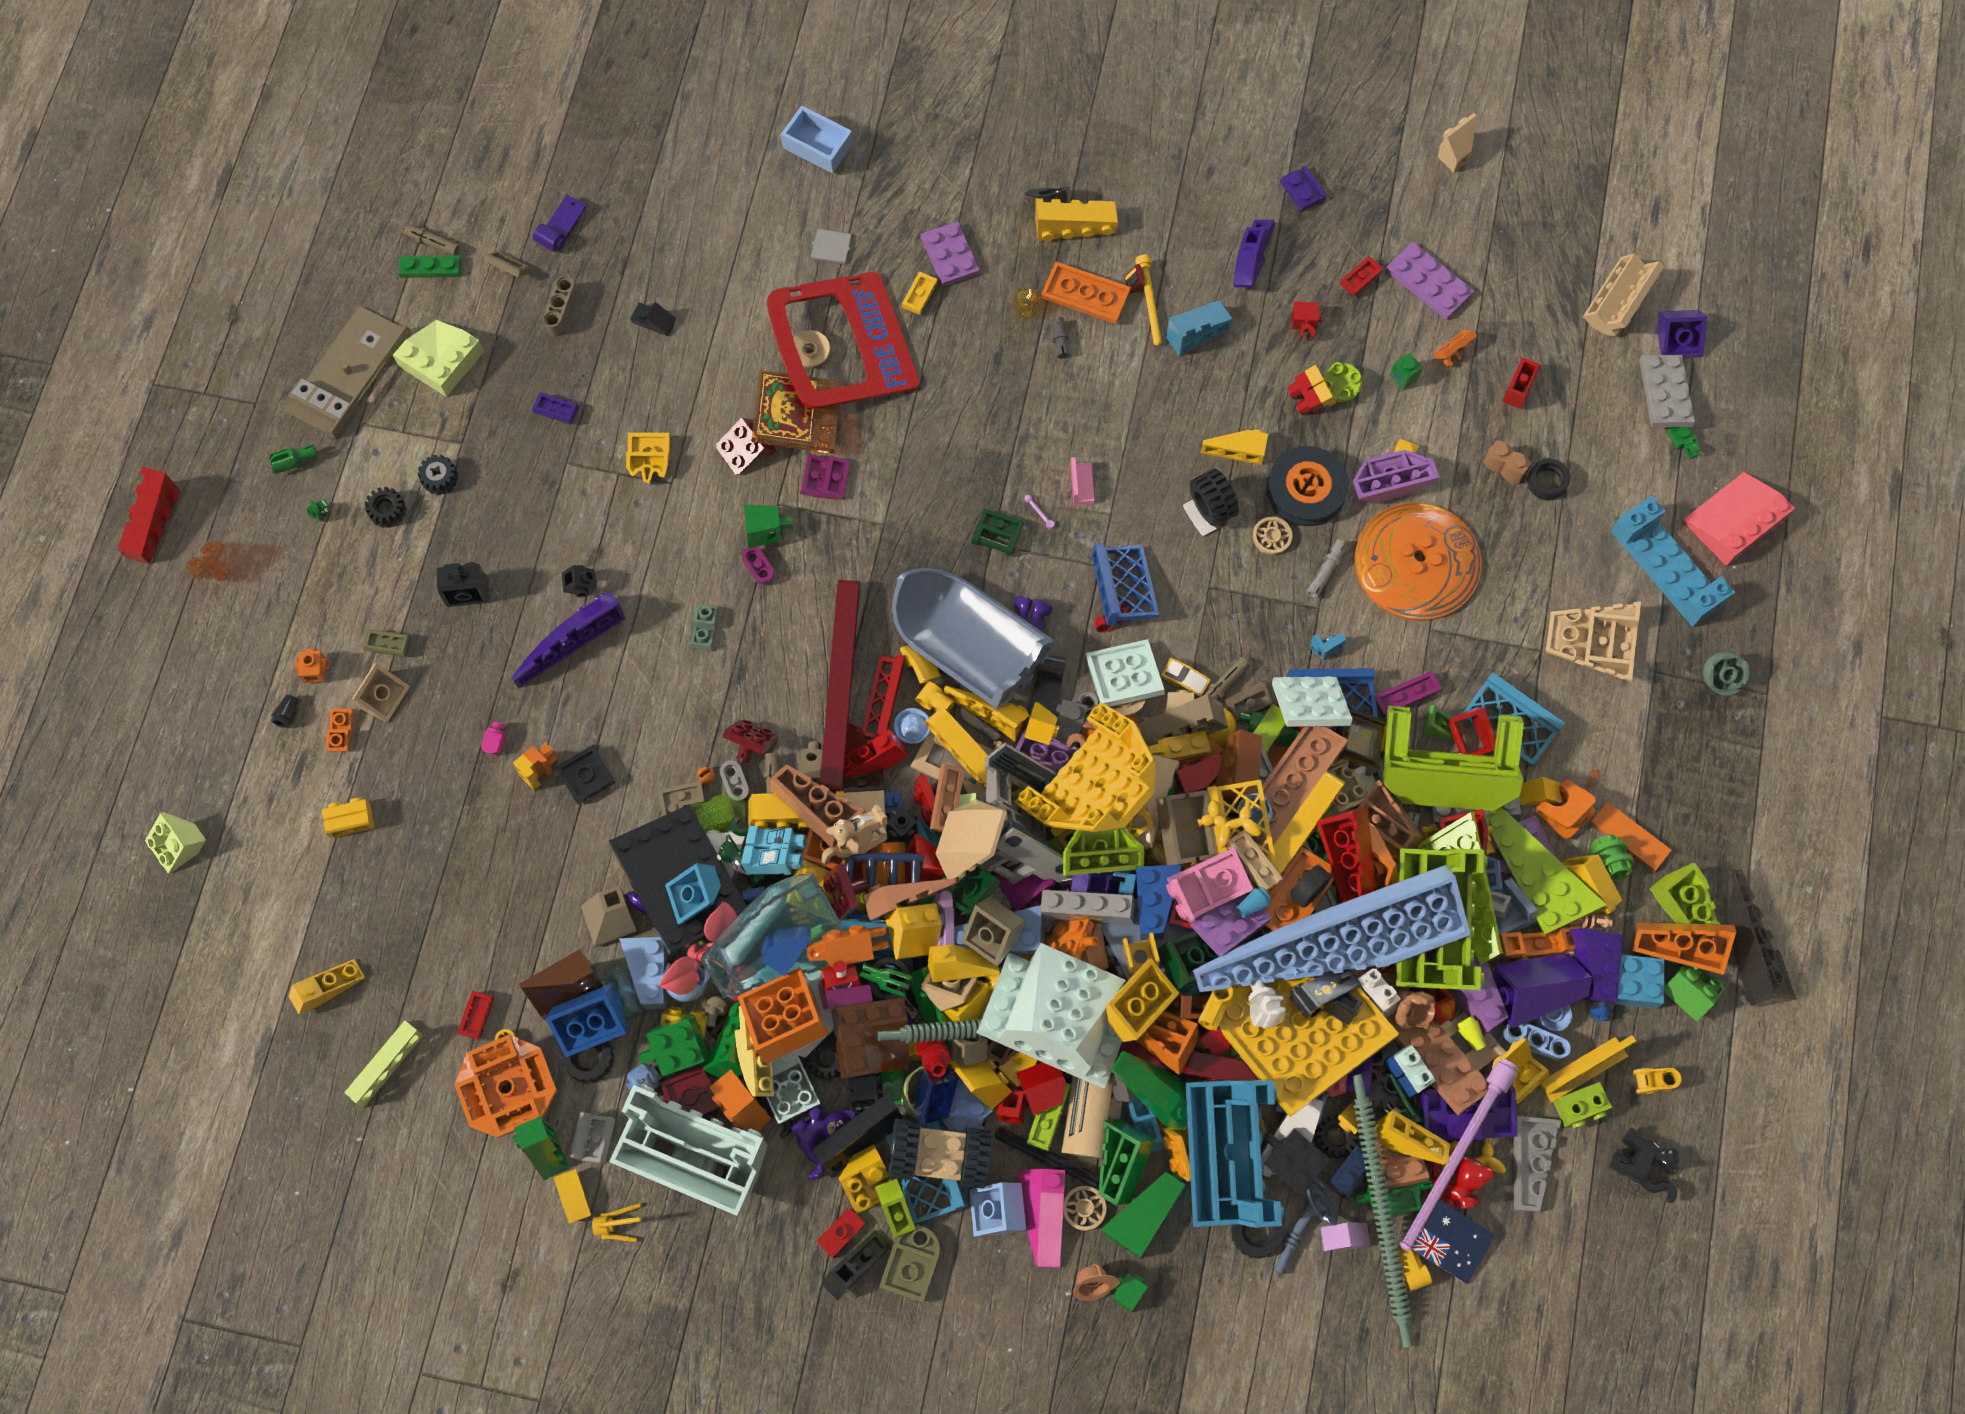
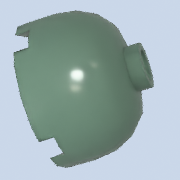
M1722 651L1715 653L1704 664L1703 678L1705 683L1711 690L1720 695L1729 696L1740 691L1738 688L1742 684L1745 685L1748 681L1749 666L1747 662L1733 652Z

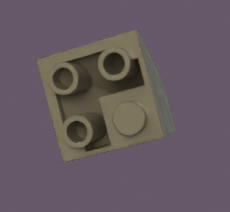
M620 885L597 893L581 905L594 947L637 932L625 894Z

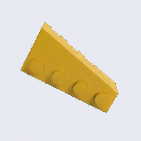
M1036 198L1035 222L1038 241L1117 233L1118 219L1114 201H1089L1087 204H1083L1080 200L1061 203L1060 199H1052V203Z

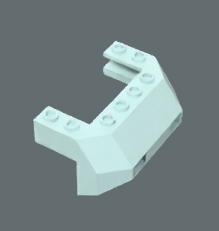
M641 1084L640 1087L633 1085L622 1109V1112L629 1119L609 1162L738 1216L748 1201L768 1145L764 1141V1137L761 1136L762 1134L753 1129H748V1132L736 1127H732L731 1130L723 1127L724 1123L717 1119L711 1118L710 1121L703 1119V1114L690 1109L689 1112L681 1109L682 1105L676 1102L669 1101L668 1104L662 1102L657 1097L658 1093L647 1085ZM657 1138L676 1146L671 1157L653 1149ZM717 1164L730 1168L726 1179L713 1175Z

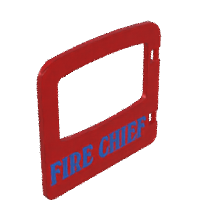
M868 272L851 277L845 276L801 284L800 286L790 288L784 287L773 290L769 294L766 305L775 340L798 398L806 407L821 409L912 391L918 387L919 378L883 280L878 273ZM860 280L861 285L851 286L850 282ZM801 291L802 295L792 297L791 292ZM834 296L841 304L855 336L867 381L817 391L810 382L801 362L790 330L785 306L791 303Z

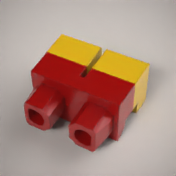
M1316 365L1294 377L1296 382L1287 387L1292 399L1303 394L1305 399L1295 404L1301 415L1311 411L1316 414L1319 409L1327 405L1330 407L1336 404L1330 389Z

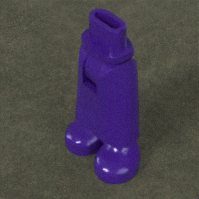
M1015 597L1013 604L1018 609V616L1027 621L1033 601L1027 597ZM1035 600L1032 616L1027 622L1042 632L1045 624L1040 620L1043 616L1051 615L1053 607L1045 602Z

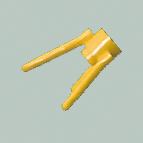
M638 1203L609 1213H601L600 1217H594L592 1221L594 1236H601L602 1240L614 1239L637 1242L638 1238L610 1234V1232H614L615 1225L640 1222L642 1220L641 1217L614 1220L611 1217L641 1208L642 1204Z

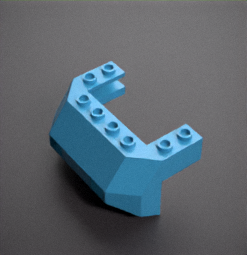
M1224 1080L1186 1083L1193 1227L1233 1224L1254 1228L1282 1226L1284 1210L1280 1201L1263 1198V1193L1265 1192V1181L1262 1178L1264 1159L1260 1150L1263 1137L1261 1131H1259L1261 1110L1258 1104H1275L1274 1099L1277 1096V1090L1273 1080Z

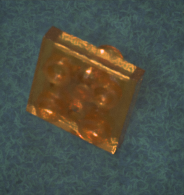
M220 541L207 542L199 550L202 554L198 558L193 557L185 565L187 570L184 573L190 578H196L206 569L221 581L229 571L214 559L225 546Z

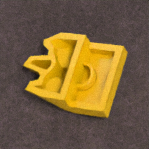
M628 433L626 468L631 476H635L638 472L642 471L643 481L648 484L651 482L653 472H657L660 477H665L670 460V433Z

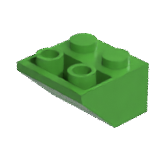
M1685 964L1664 985V993L1696 1022L1716 1003L1725 990L1720 980L1708 974L1704 969Z

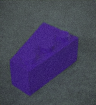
M1587 928L1569 929L1570 936H1573L1575 950H1573L1574 957H1577L1578 963L1592 977L1589 996L1583 998V1000L1598 1003H1617L1623 935Z

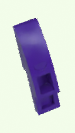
M1254 220L1252 227L1246 228L1237 257L1233 281L1234 287H1254L1265 261L1263 253L1275 228L1274 220Z

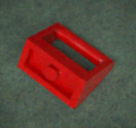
M1475 707L1447 719L1459 753L1481 755L1495 750L1496 737L1484 707ZM1472 717L1482 747L1468 752L1457 721Z

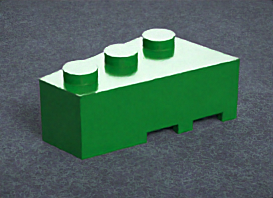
M739 1002L731 1007L729 1015L703 1067V1070L719 1079L729 1070H732L736 1076L743 1075L735 1038V1031L740 1029Z
M1121 1119L1104 1121V1128H1106L1105 1143H1102L1104 1162L1100 1169L1098 1195L1119 1206L1132 1202L1155 1140Z

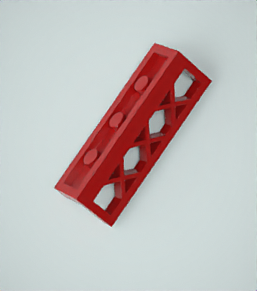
M896 654L895 659L880 656L861 737L874 739L889 730L905 666L904 655ZM883 663L893 665L892 672L887 676L882 671ZM886 681L888 684L887 692L880 695L877 687ZM881 701L883 704L882 712L876 715L872 710L873 705ZM876 721L879 725L877 734L867 732L868 725Z

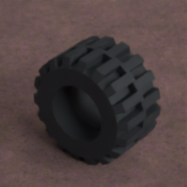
M1216 468L1211 469L1190 481V492L1195 506L1201 516L1211 526L1216 527L1238 515L1239 505L1236 494L1228 479Z

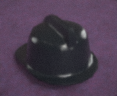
M1070 186L1032 189L1024 194L1025 196L1043 199V202L1052 203V199H1060L1061 203H1067L1066 190L1070 189Z

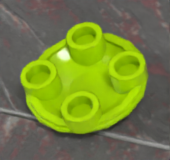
M1336 362L1323 376L1335 401L1338 403L1347 402L1360 392L1362 376L1353 365Z

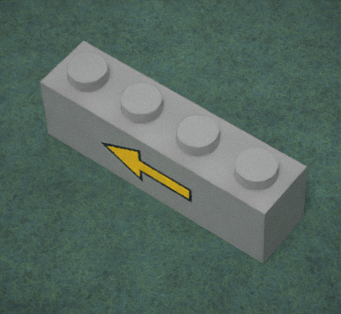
M1043 890L1040 912L1048 920L1072 921L1090 919L1093 923L1135 925L1137 902L1133 895Z

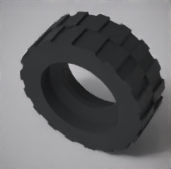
M608 1041L593 1046L599 1052V1060L591 1068H583L578 1064V1053L565 1057L562 1051V1064L566 1072L576 1081H582L587 1084L588 1082L595 1083L605 1078L604 1076L609 1074L614 1064L613 1048Z
M1233 1224L1231 1227V1238L1235 1243V1247L1243 1255L1249 1256V1258L1262 1259L1263 1257L1270 1256L1280 1247L1284 1237V1226L1268 1227L1269 1235L1266 1241L1263 1243H1253L1246 1235L1247 1226Z

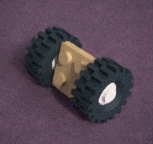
M896 1119L890 1144L888 1177L913 1180L914 1175L958 1180L960 1181L959 1185L963 1187L984 1189L991 1159V1130L967 1127L965 1133L921 1128L919 1121Z

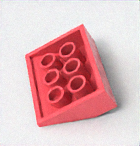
M1743 472L1684 518L1683 522L1727 566L1787 519L1795 507L1781 493Z

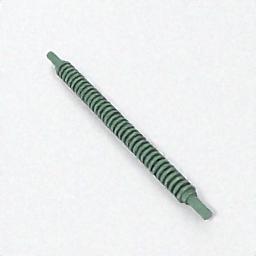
M980 1019L952 1021V1023L948 1021L946 1023L935 1022L934 1024L905 1025L900 1030L878 1032V1041L901 1039L902 1042L905 1041L906 1043H911V1041L912 1043H917V1041L920 1043L923 1041L928 1042L929 1040L932 1042L935 1040H957L958 1038L964 1039V1037L969 1039L970 1037L981 1038L984 1036L976 1033L981 1022Z
M1362 1074L1353 1075L1357 1097L1353 1106L1354 1108H1359V1110L1354 1112L1355 1114H1360V1116H1356L1357 1121L1361 1120V1122L1357 1123V1127L1362 1126V1128L1358 1129V1133H1363L1359 1135V1139H1364L1360 1141V1144L1366 1145L1361 1147L1362 1151H1367L1362 1155L1363 1157H1368V1159H1364V1164L1369 1163V1165L1365 1166V1170H1370L1366 1172V1176H1371L1367 1178V1182H1372L1368 1184V1187L1374 1188L1369 1190L1371 1195H1374L1370 1197L1371 1201H1376L1372 1203V1207H1377L1373 1209V1213H1378L1374 1215V1219H1379L1375 1221V1225L1379 1226L1376 1228L1377 1232H1381L1377 1235L1378 1238H1383L1378 1240L1379 1244H1384L1380 1246V1250H1383L1381 1256L1385 1257L1382 1258V1262L1387 1263L1383 1265V1268L1389 1269L1384 1271V1273L1388 1275L1385 1277L1386 1281L1389 1282L1387 1283V1288H1391L1388 1289V1294H1393L1389 1296V1300L1392 1301L1390 1305L1394 1307L1391 1308V1311L1396 1313L1392 1316L1393 1319H1396V1324H1399L1403 1347L1407 1348L1412 1347L1408 1325L1412 1315L1411 1312H1407L1410 1311V1306H1405L1409 1304V1300L1406 1299L1408 1294L1404 1293L1407 1291V1288L1402 1287L1406 1283L1405 1281H1400L1405 1279L1404 1275L1401 1274L1403 1273V1268H1399L1402 1267V1262H1397L1401 1260V1256H1396L1400 1254V1251L1394 1250L1399 1248L1398 1243H1394L1398 1241L1397 1237H1392L1396 1236V1231H1391L1395 1229V1225H1390L1394 1223V1219H1389L1393 1217V1213L1388 1212L1392 1208L1391 1206H1386L1391 1204L1390 1200H1385L1389 1198V1194H1384L1388 1192V1188H1383L1387 1186V1182H1382V1180L1386 1179V1176L1380 1175L1384 1174L1385 1171L1384 1169H1379L1384 1167L1383 1163H1378L1383 1161L1382 1157H1377L1381 1155V1151H1376L1380 1149V1145H1375V1143L1379 1142V1139H1374V1137L1378 1136V1133L1372 1132L1377 1130L1376 1126H1371L1376 1124L1375 1120H1370L1374 1118V1114H1369L1373 1112V1108H1368V1106H1372V1102H1369V1098L1366 1097Z

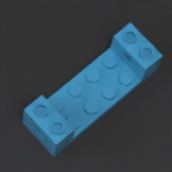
M1650 496L1619 517L1611 532L1687 622L1694 627L1723 607L1734 595L1735 591L1722 576L1712 583L1659 523V520L1666 511L1653 496Z

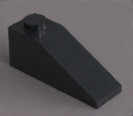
M876 1230L873 1231L827 1274L822 1285L838 1301L892 1246Z

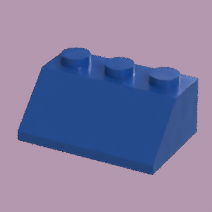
M613 984L557 1005L550 1010L545 1018L565 1057L627 1033L623 1004Z

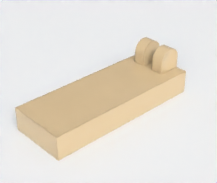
M1245 829L1229 840L1226 846L1229 849L1235 848L1243 868L1258 887L1268 891L1283 879Z

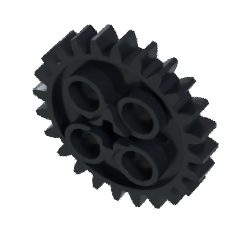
M1393 1040L1375 1053L1379 1056L1380 1062H1373L1372 1077L1375 1080V1084L1371 1085L1370 1095L1366 1094L1369 1101L1373 1102V1109L1378 1104H1381L1383 1110L1387 1108V1104L1392 1109H1395L1396 1101L1401 1106L1404 1105L1398 1092L1390 1091L1386 1086V1082L1392 1081L1389 1076L1392 1072L1384 1060L1401 1049ZM1382 1067L1385 1068V1073H1387L1385 1077L1381 1076V1071H1379ZM1403 1090V1092H1404V1094L1406 1095L1407 1099L1410 1100V1099L1412 1098V1096H1411V1097H1408L1407 1094L1405 1093V1091Z

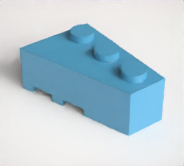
M1218 300L1169 318L1166 338L1176 353L1181 356L1231 329L1232 317Z

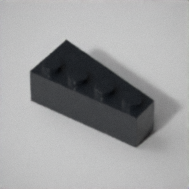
M881 1073L848 1078L851 1092L849 1094L850 1103L853 1109L870 1107L883 1097V1087L878 1085L877 1080Z

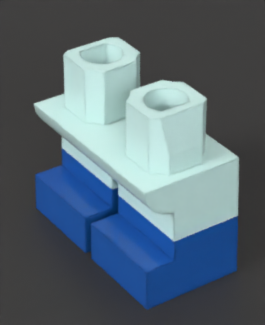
M1412 1045L1399 1049L1384 1060L1395 1078L1403 1073L1405 1074L1397 1079L1408 1097L1419 1093L1436 1081Z

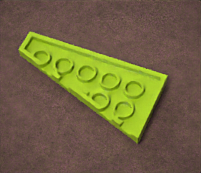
M1502 807L1485 815L1487 826H1493L1494 832L1490 835L1514 880L1537 909L1536 920L1545 936L1607 906Z
M1468 813L1417 845L1418 849L1447 851L1461 848L1482 850L1475 813ZM1484 869V873L1472 875V880H1475L1476 889L1475 893L1472 894V903L1475 904V915L1471 917V926H1474L1475 934L1474 939L1471 940V947L1480 964H1485L1503 954L1486 869Z

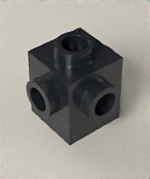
M573 565L563 571V592L574 594L576 597L588 596L589 593L596 590L595 570L586 568L584 565Z
M902 807L898 811L894 810L887 817V833L894 840L898 839L900 842L910 840L917 833L916 820L918 818L912 811H905Z

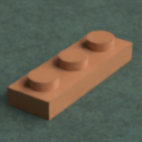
M946 763L941 764L930 825L931 830L943 832L948 812L958 808L965 768Z

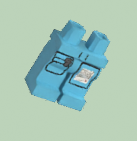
M749 826L746 838L747 846L744 847L741 864L747 874L784 873V875H791L792 869L803 868L802 854H795V851L806 849L807 838L805 835L795 834L792 828L768 830L759 829L758 826Z

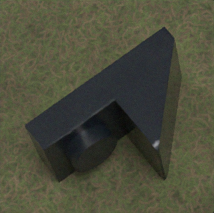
M639 302L630 318L631 323L665 336L669 335L676 322V318L656 302L653 303L652 307Z

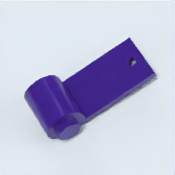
M566 194L548 224L542 223L537 226L533 234V241L553 252L562 250L565 240L587 205Z

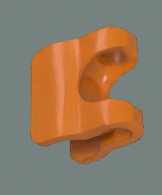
M1564 779L1559 784L1561 795L1566 798L1567 803L1562 806H1553L1548 802H1541L1536 807V812L1560 836L1565 839H1571L1595 815V808L1593 807L1595 805V797L1571 780Z

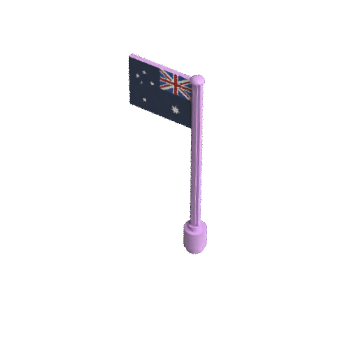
M1501 1058L1500 1062H1496L1486 1080L1489 1084V1090L1403 1242H1400V1246L1404 1250H1414L1465 1284H1468L1494 1234L1439 1198L1496 1097L1501 1092L1507 1093L1517 1076L1516 1071L1518 1067L1504 1058Z

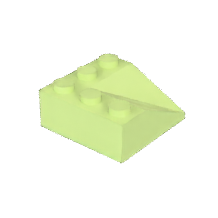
M435 320L406 339L393 354V357L400 368L447 397L484 353L480 341L466 331Z

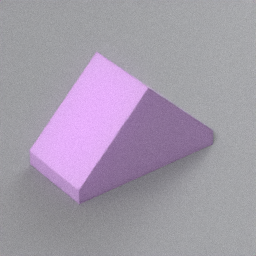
M1347 1222L1320 1228L1324 1251L1370 1247L1367 1223Z

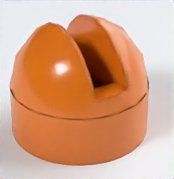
M704 766L698 770L697 778L703 785H709L715 780V773L712 768ZM710 771L707 774H705L702 778L700 777L705 772Z

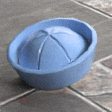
M905 709L895 718L894 732L903 742L910 744L919 743L926 739L930 733L925 724L929 717L921 709Z
M1569 1004L1538 1017L1534 1021L1540 1029L1552 1034L1561 1033L1571 1024L1573 1017L1572 1008Z

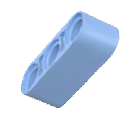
M1509 1023L1502 1030V1036L1506 1042L1512 1044L1525 1037L1529 1042L1531 1053L1553 1062L1561 1061L1569 1055L1571 1050L1570 1044L1566 1039L1528 1023L1515 1027L1519 1031V1037H1515L1510 1033L1511 1026ZM1532 1036H1537L1540 1039V1046L1533 1044ZM1553 1045L1561 1047L1562 1055L1554 1052Z

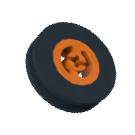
M1314 446L1296 447L1283 453L1273 464L1267 482L1268 499L1276 513L1286 521L1299 526L1320 525L1331 520L1342 508L1348 492V475L1342 463L1332 453ZM1313 477L1312 484L1308 486L1305 494L1301 495L1303 488L1308 485L1310 478Z

